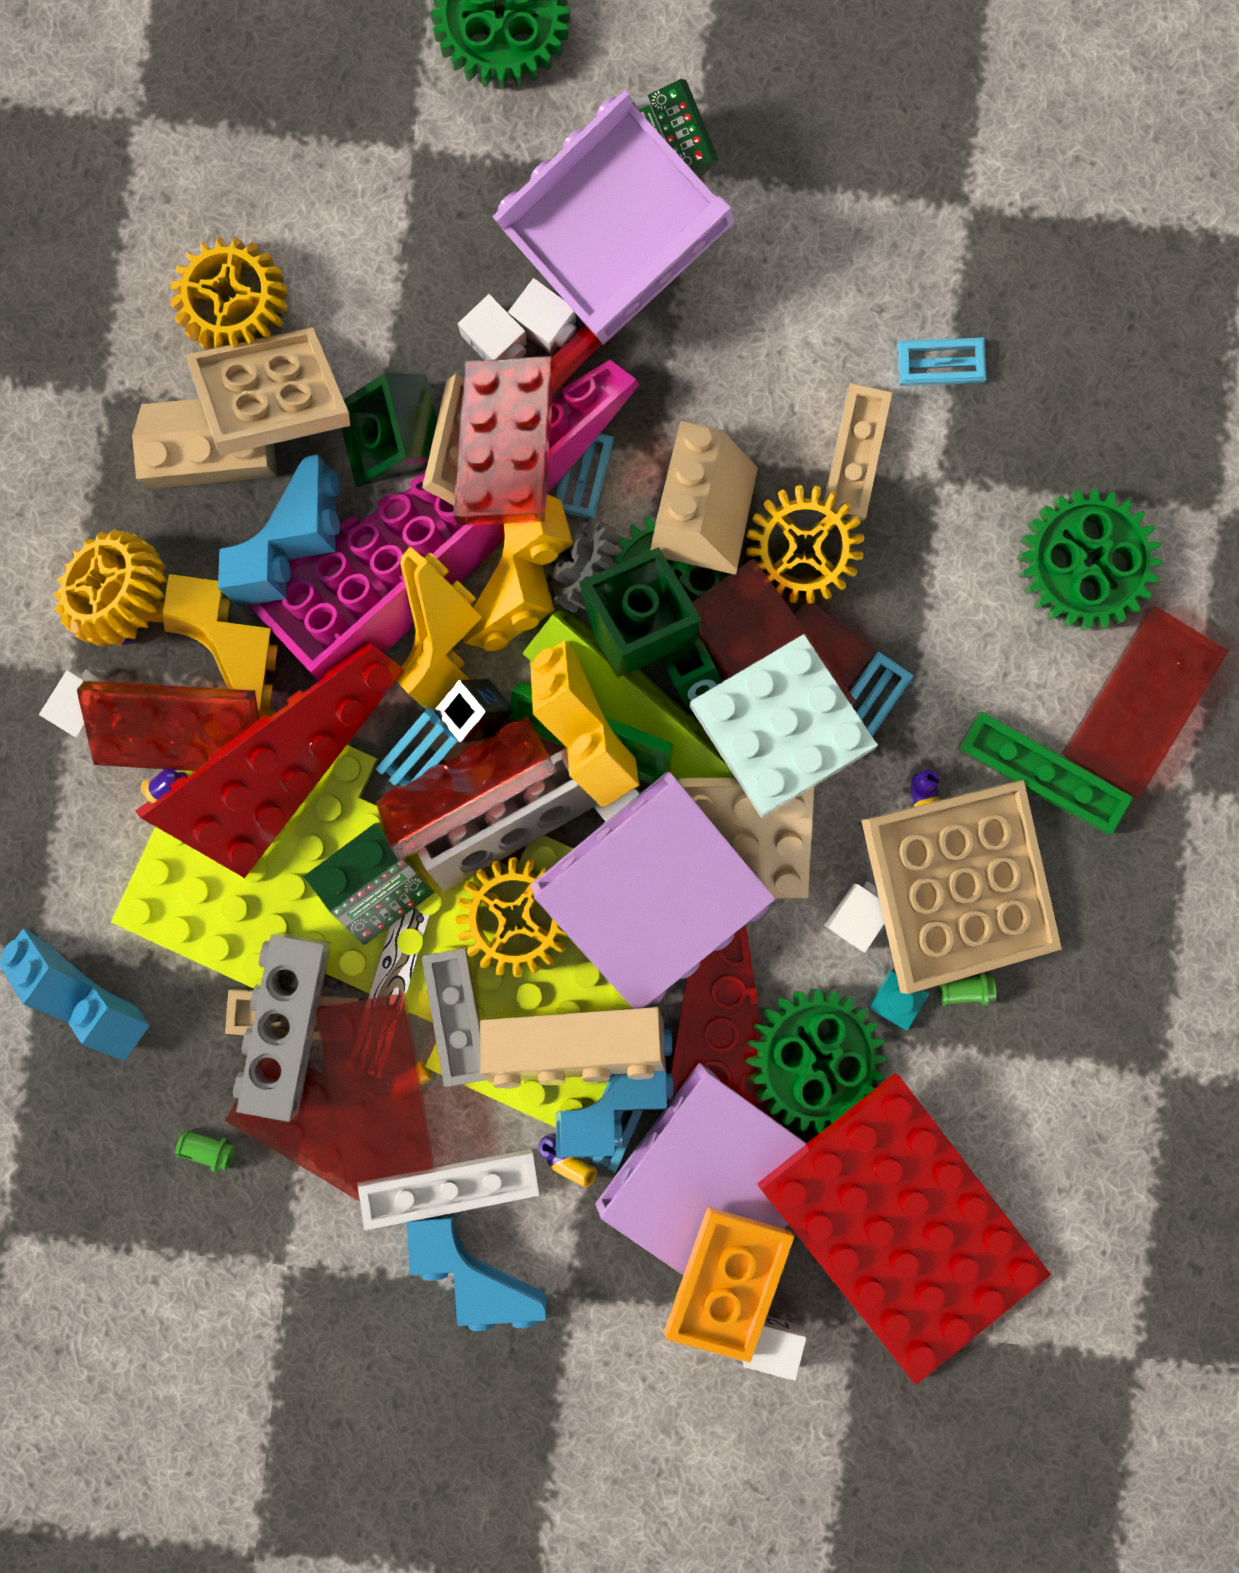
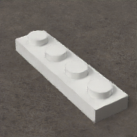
M531 1149L358 1182L364 1230L539 1196L534 1157Z

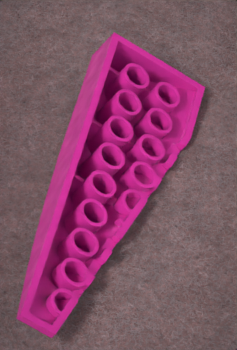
M608 360L562 388L563 396L553 402L544 403L496 454L490 455L480 447L469 501L458 508L422 488L426 473L424 472L411 480L410 489L401 494L392 495L390 493L376 501L379 509L359 522L355 515L340 523V528L344 533L335 539V552L288 560L291 568V578L287 582L286 599L248 606L271 628L274 634L318 681L324 678L325 671L366 641L384 654L415 626L400 564L403 554L410 547L423 558L431 553L449 570L444 576L451 586L456 581L461 583L504 541L505 530L501 510L531 488L548 494L639 386L637 379L613 361Z

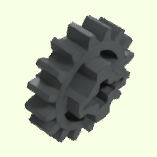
M590 518L587 524L583 522L579 524L575 534L570 532L573 545L561 552L550 565L554 570L547 577L546 581L551 584L549 592L552 603L573 613H576L579 607L584 610L586 609L579 587L580 581L616 566L613 563L614 558L621 553V548L616 546L621 540V536L616 534L615 528L600 519L597 521L594 518Z

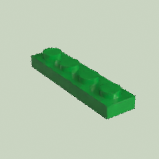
M520 681L511 690V706L514 712L510 715V725L567 748L533 715L532 686ZM604 716L617 738L636 758L638 779L652 784L667 771L670 772L674 744Z
M982 711L977 713L957 748L961 753L1012 782L1024 780L1028 791L1106 835L1113 834L1133 798Z

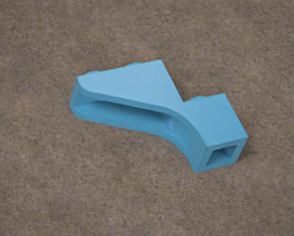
M319 455L308 456L301 461L268 523L256 536L239 545L220 549L218 589L237 606L286 599L287 582L291 578V568L288 560L335 552V535L340 531L339 517L336 512V496L340 494V481L337 473L331 470Z
M23 928L16 939L9 942L4 948L1 955L0 968L23 1005L68 1022L82 1045L123 1061L127 1059L150 1026L135 1005L108 992L91 981L49 944L29 930Z
M663 1019L665 1056H670L672 1036L670 1029H664ZM666 1064L665 1071H654L655 1076L649 1079H630L627 1077V1073L615 1074L604 1095L594 1104L580 1110L556 1112V1157L615 1156V1147H620L622 1144V1125L620 1119H614V1111L667 1109V1100H672L673 1077L671 1073H666Z
M455 1213L407 1222L410 1275H422L423 1280L433 1281L448 1277V1273H454L457 1326H468L469 1330L485 1331L494 1328L495 1324L512 1323V1326L515 1328H530L538 1325V1321H546L547 1298L545 1293L474 1258L461 1242L456 1227Z

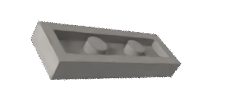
M467 947L422 955L444 1087L487 1080L480 1074V1020Z

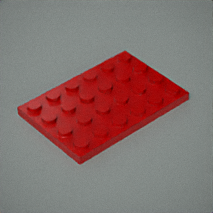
M896 1073L757 1183L761 1191L915 1385L1051 1276L1050 1272L922 1104Z

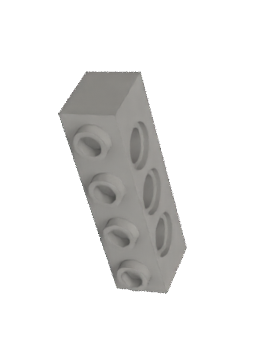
M565 748L410 837L426 871L445 892L475 875L479 869H486L491 866L493 861H500L598 804L569 776L568 752Z
M282 932L272 934L270 941H264L259 956V967H264L261 985H255L250 1002V1010L256 1011L253 1028H247L242 1042V1054L247 1055L244 1072L240 1071L238 1073L233 1089V1098L239 1099L236 1112L290 1122L298 1115L331 942ZM284 969L291 970L298 978V988L294 993L285 991L280 985L279 977ZM275 1013L282 1014L288 1019L290 1030L287 1036L278 1035L273 1031L271 1019ZM265 1058H273L280 1064L281 1076L279 1079H271L265 1075L262 1067Z

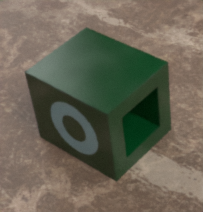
M701 637L696 638L695 643L662 658L674 686L690 715L694 714L690 708V701L723 682Z

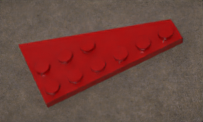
M366 641L325 671L324 678L304 693L299 690L287 699L289 704L270 718L267 715L262 717L210 755L206 765L188 778H185L183 775L169 785L171 787L169 792L152 804L149 801L146 802L135 812L141 819L245 879L404 669Z
M745 924L734 933V938L726 947L721 950L712 951L700 961L698 969L686 978L670 1070L673 1077V1097L700 1062L710 1069L722 1083L776 1121L775 1114L772 1115L764 1110L770 1099L762 1101L754 1096L762 1084H754L748 1081V1077L758 1071L757 1067L745 1063V1059L757 1056L758 1051L747 1044L748 1040H760L762 1036L754 1028L755 1023L761 1024Z

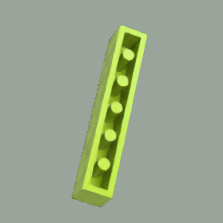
M561 609L554 613L522 654L532 663L541 651L547 648H554L566 640L576 652L604 716L674 744L670 773L678 783L679 778L734 777L701 723L638 669L617 678L600 649L593 630L571 611Z

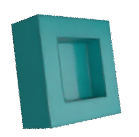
M889 971L868 1008L907 1031L929 994L924 990L910 994L900 993L897 975Z

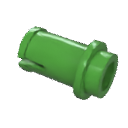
M985 972L979 973L978 976L965 977L940 985L943 1006L981 1002L982 1006H988V1002L996 1001L994 975H985Z
M184 1130L177 1142L175 1157L211 1166V1171L217 1173L219 1170L227 1171L230 1167L235 1153V1145L228 1144L229 1139L222 1138L218 1141L192 1133L189 1130Z

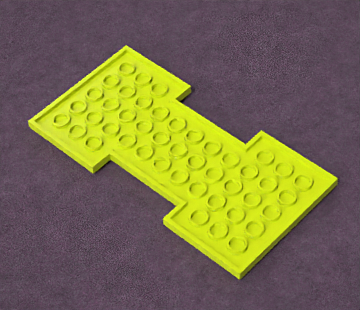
M222 687L219 688L181 772H186L188 776H191L206 765L210 755L253 725L244 722L240 718L229 690ZM261 710L260 719L265 715L270 718L277 712ZM347 745L245 879L155 827L110 923L251 988H254L256 984L261 985L264 967H259L260 951L264 941H270L272 934L282 932L331 942L325 974L370 994L390 927L366 945H363L329 912L303 876L375 822L384 823L435 891L433 895L415 907L420 913L429 915L423 937L415 929H406L397 938V945L401 952L407 955L418 953L402 1009L433 1023L421 956L467 947L468 950L476 944L473 937L466 941L459 940L458 935L470 930L469 923L457 924L455 917L462 914L469 915L468 908L457 905L459 898L472 900L474 897L473 894L464 888V885L467 882H472L481 887L483 883L475 874L447 891H443L426 871L410 837L425 827L361 798L378 759ZM544 835L526 846L518 863V871H524L525 863L528 859H532L535 861L532 874L538 876L543 867L548 866L551 868L574 848ZM501 863L503 871L508 872V865ZM492 865L484 869L490 878L495 876ZM519 880L504 881L497 884L489 892L507 901H515L522 895L530 883ZM527 897L522 905H516L514 910L510 906L505 909L502 908L505 910L504 913L509 916L508 926L503 932V936L506 935L509 929H515L517 924L521 928L525 925L529 926L526 924L527 921L522 918L523 908L528 902ZM535 900L532 905V915L537 922L542 924L543 928L550 931L552 917ZM482 903L480 923L485 936L491 942L498 930L499 921L497 916L489 910V907ZM517 933L510 937L502 950L511 953H522L530 951L542 943L534 937L531 938L523 933ZM558 934L556 938L566 945L563 953L556 951L552 947L548 949L555 960L551 966H548L541 957L536 958L539 965V972L536 974L530 972L526 962L522 963V975L514 977L512 972L513 964L507 963L504 974L500 976L496 974L498 960L492 959L485 969L480 966L481 960L486 955L483 950L480 949L477 954L471 957L468 955L479 1020L627 1010L633 1008L569 936ZM436 1043L425 1068L442 1075ZM581 1076L565 1078V1083L560 1085H540L538 1080L521 1081V1086L516 1088H496L494 1083H490L488 1080L462 1085L556 1128V1112L580 1110L594 1104L602 1097L608 1081L585 1082Z

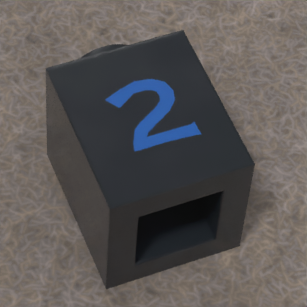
M489 679L459 680L434 711L459 742L490 740L514 712V709Z

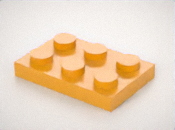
M707 1206L664 1330L666 1339L750 1363L794 1239L791 1231Z

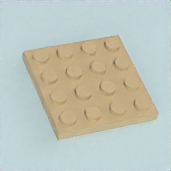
M1024 780L1013 781L861 820L900 993H914L1062 950Z

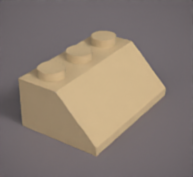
M200 399L141 404L132 434L136 479L150 490L277 477L274 443L219 456Z
M680 421L655 524L651 550L659 547L664 557L668 560L736 575L758 467L723 430Z

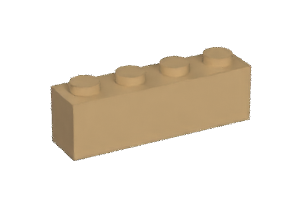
M658 1007L480 1020V1074L490 1083H494L496 1088L520 1087L523 1080H538L540 1085H560L565 1083V1078L581 1076L585 1082H604L610 1079V1074L627 1073V1077L630 1079H649L655 1076L654 1071H665L663 1017Z

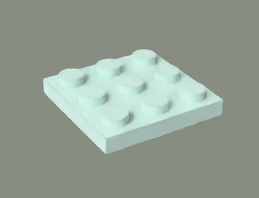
M804 634L690 701V708L761 818L872 752L877 747V743Z

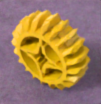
M217 236L215 248L210 249L206 242H200V249L203 253L196 257L194 253L186 251V258L190 265L188 267L176 265V272L182 280L170 282L171 289L174 293L178 294L170 299L173 309L179 311L175 315V320L181 327H186L185 334L191 341L199 339L198 344L202 349L209 350L213 346L219 348L229 344L232 347H236L238 343L242 342L251 344L260 335L263 338L272 336L267 328L269 325L275 328H283V321L275 312H288L287 303L281 299L288 295L287 286L285 283L280 282L284 275L278 266H273L274 260L269 253L264 252L260 254L261 250L257 244L251 242L244 247L242 240L235 236L228 247L225 240ZM242 268L248 269L259 276L261 293H255L250 287L244 286V278L241 275ZM221 269L217 277L206 280L213 273ZM230 290H234L237 293L233 299L228 294ZM225 293L230 298L229 302H224L221 299ZM198 299L205 300L208 305L214 306V314L217 317L216 325L210 324L201 318L198 310ZM253 312L247 319L237 324L238 318L242 314Z
M797 485L795 487L797 499L790 501L787 492L784 489L780 490L778 496L782 503L781 506L777 508L773 501L767 499L763 505L771 515L767 518L760 513L754 514L753 521L763 528L762 531L756 529L748 530L747 537L760 542L759 545L747 547L746 554L748 556H761V559L754 562L750 568L753 573L763 569L767 570V573L760 580V584L763 587L768 586L773 580L778 582L774 588V596L780 597L785 587L791 589V603L797 602L799 591H806L807 603L812 604L815 602V589L820 588L823 597L829 599L832 595L828 584L832 581L840 590L846 588V583L840 576L842 571L849 576L857 574V569L847 562L848 559H863V552L851 548V544L864 542V535L862 533L850 534L849 532L850 529L860 524L858 516L844 520L843 516L851 509V505L848 502L841 504L837 509L832 507L837 499L836 492L831 491L825 502L819 500L821 494L820 486L815 485L813 487L811 498H804L803 486ZM810 509L819 511L827 516L813 526L803 527L794 520H791L787 514L796 510ZM777 523L788 538L789 547L782 554V557L774 563L769 552L768 539L773 527ZM837 525L841 533L842 544L840 554L832 565L821 550V544L825 537L829 535L828 532ZM790 529L798 536L804 534L805 539L807 534L816 535L813 541V549L815 555L820 560L812 553L806 555L805 550L803 555L799 553L794 555V551L797 548V540L795 534ZM805 562L820 570L822 574L809 579H799L791 577L784 572L798 563Z
M114 529L108 534L100 531L95 540L86 538L84 548L81 551L73 549L74 558L70 563H63L66 571L63 576L56 579L61 588L53 595L59 601L54 611L61 616L60 623L86 643L91 642L106 648L110 644L121 646L125 638H136L139 627L148 628L147 619L151 613L159 614L155 606L157 601L165 598L160 588L168 582L163 576L166 565L161 562L160 554L155 551V548L135 534L132 535L129 532L125 533Z
M509 858L508 872L503 871L502 864L499 861H493L491 865L495 876L490 878L485 870L479 869L476 875L483 883L481 887L472 882H467L464 885V888L474 895L473 899L459 898L457 901V905L469 909V915H458L455 917V922L457 924L469 923L470 930L458 935L459 940L466 941L471 937L474 938L476 944L467 950V954L471 957L477 954L480 949L483 950L486 955L480 962L482 968L485 969L492 959L498 960L499 962L496 967L497 975L502 976L506 970L507 963L513 964L512 972L514 977H520L523 971L522 963L526 962L530 972L536 974L539 972L536 958L541 957L548 966H551L555 960L548 949L552 947L556 951L563 953L566 945L556 938L558 934L568 936L553 918L550 931H548L532 915V905L536 899L530 885L550 868L548 866L543 867L539 875L536 876L532 874L535 867V861L532 859L527 860L524 871H518L517 858ZM519 880L530 883L522 895L515 901H507L489 892L497 884L504 881ZM527 897L528 902L523 908L522 918L527 921L526 924L529 926L525 925L521 928L517 924L515 929H509L506 935L503 936V932L508 926L509 916L504 913L505 910L502 908L505 909L510 906L514 910L516 905H522ZM482 903L489 907V910L497 916L499 921L498 930L491 942L485 936L480 923ZM517 933H523L531 938L534 937L542 943L538 947L522 953H511L502 950L510 937Z

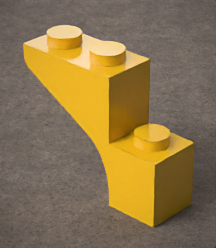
M532 488L501 510L505 530L502 557L473 607L482 618L463 637L465 644L480 647L486 651L501 650L508 645L510 640L524 631L535 628L540 620L554 612L543 565L554 561L561 552L573 545L561 500Z
M410 547L401 557L400 564L415 625V641L408 658L401 666L404 671L396 681L424 709L430 706L435 710L459 680H470L460 670L465 662L452 648L480 621L482 616L471 606L476 598L459 581H456L452 586L447 582L444 576L449 570L433 554L429 553L423 558Z
M169 574L163 607L164 632L191 637L207 647L215 658L240 718L248 724L256 723L260 720L261 710L270 711L273 685L265 684L266 670L275 671L278 645L270 644L271 628L228 623L230 599L223 598V592L218 589V581Z
M564 640L554 648H547L541 651L534 661L530 663L533 715L567 747L569 776L604 808L639 786L636 758L621 743L604 718L574 649Z

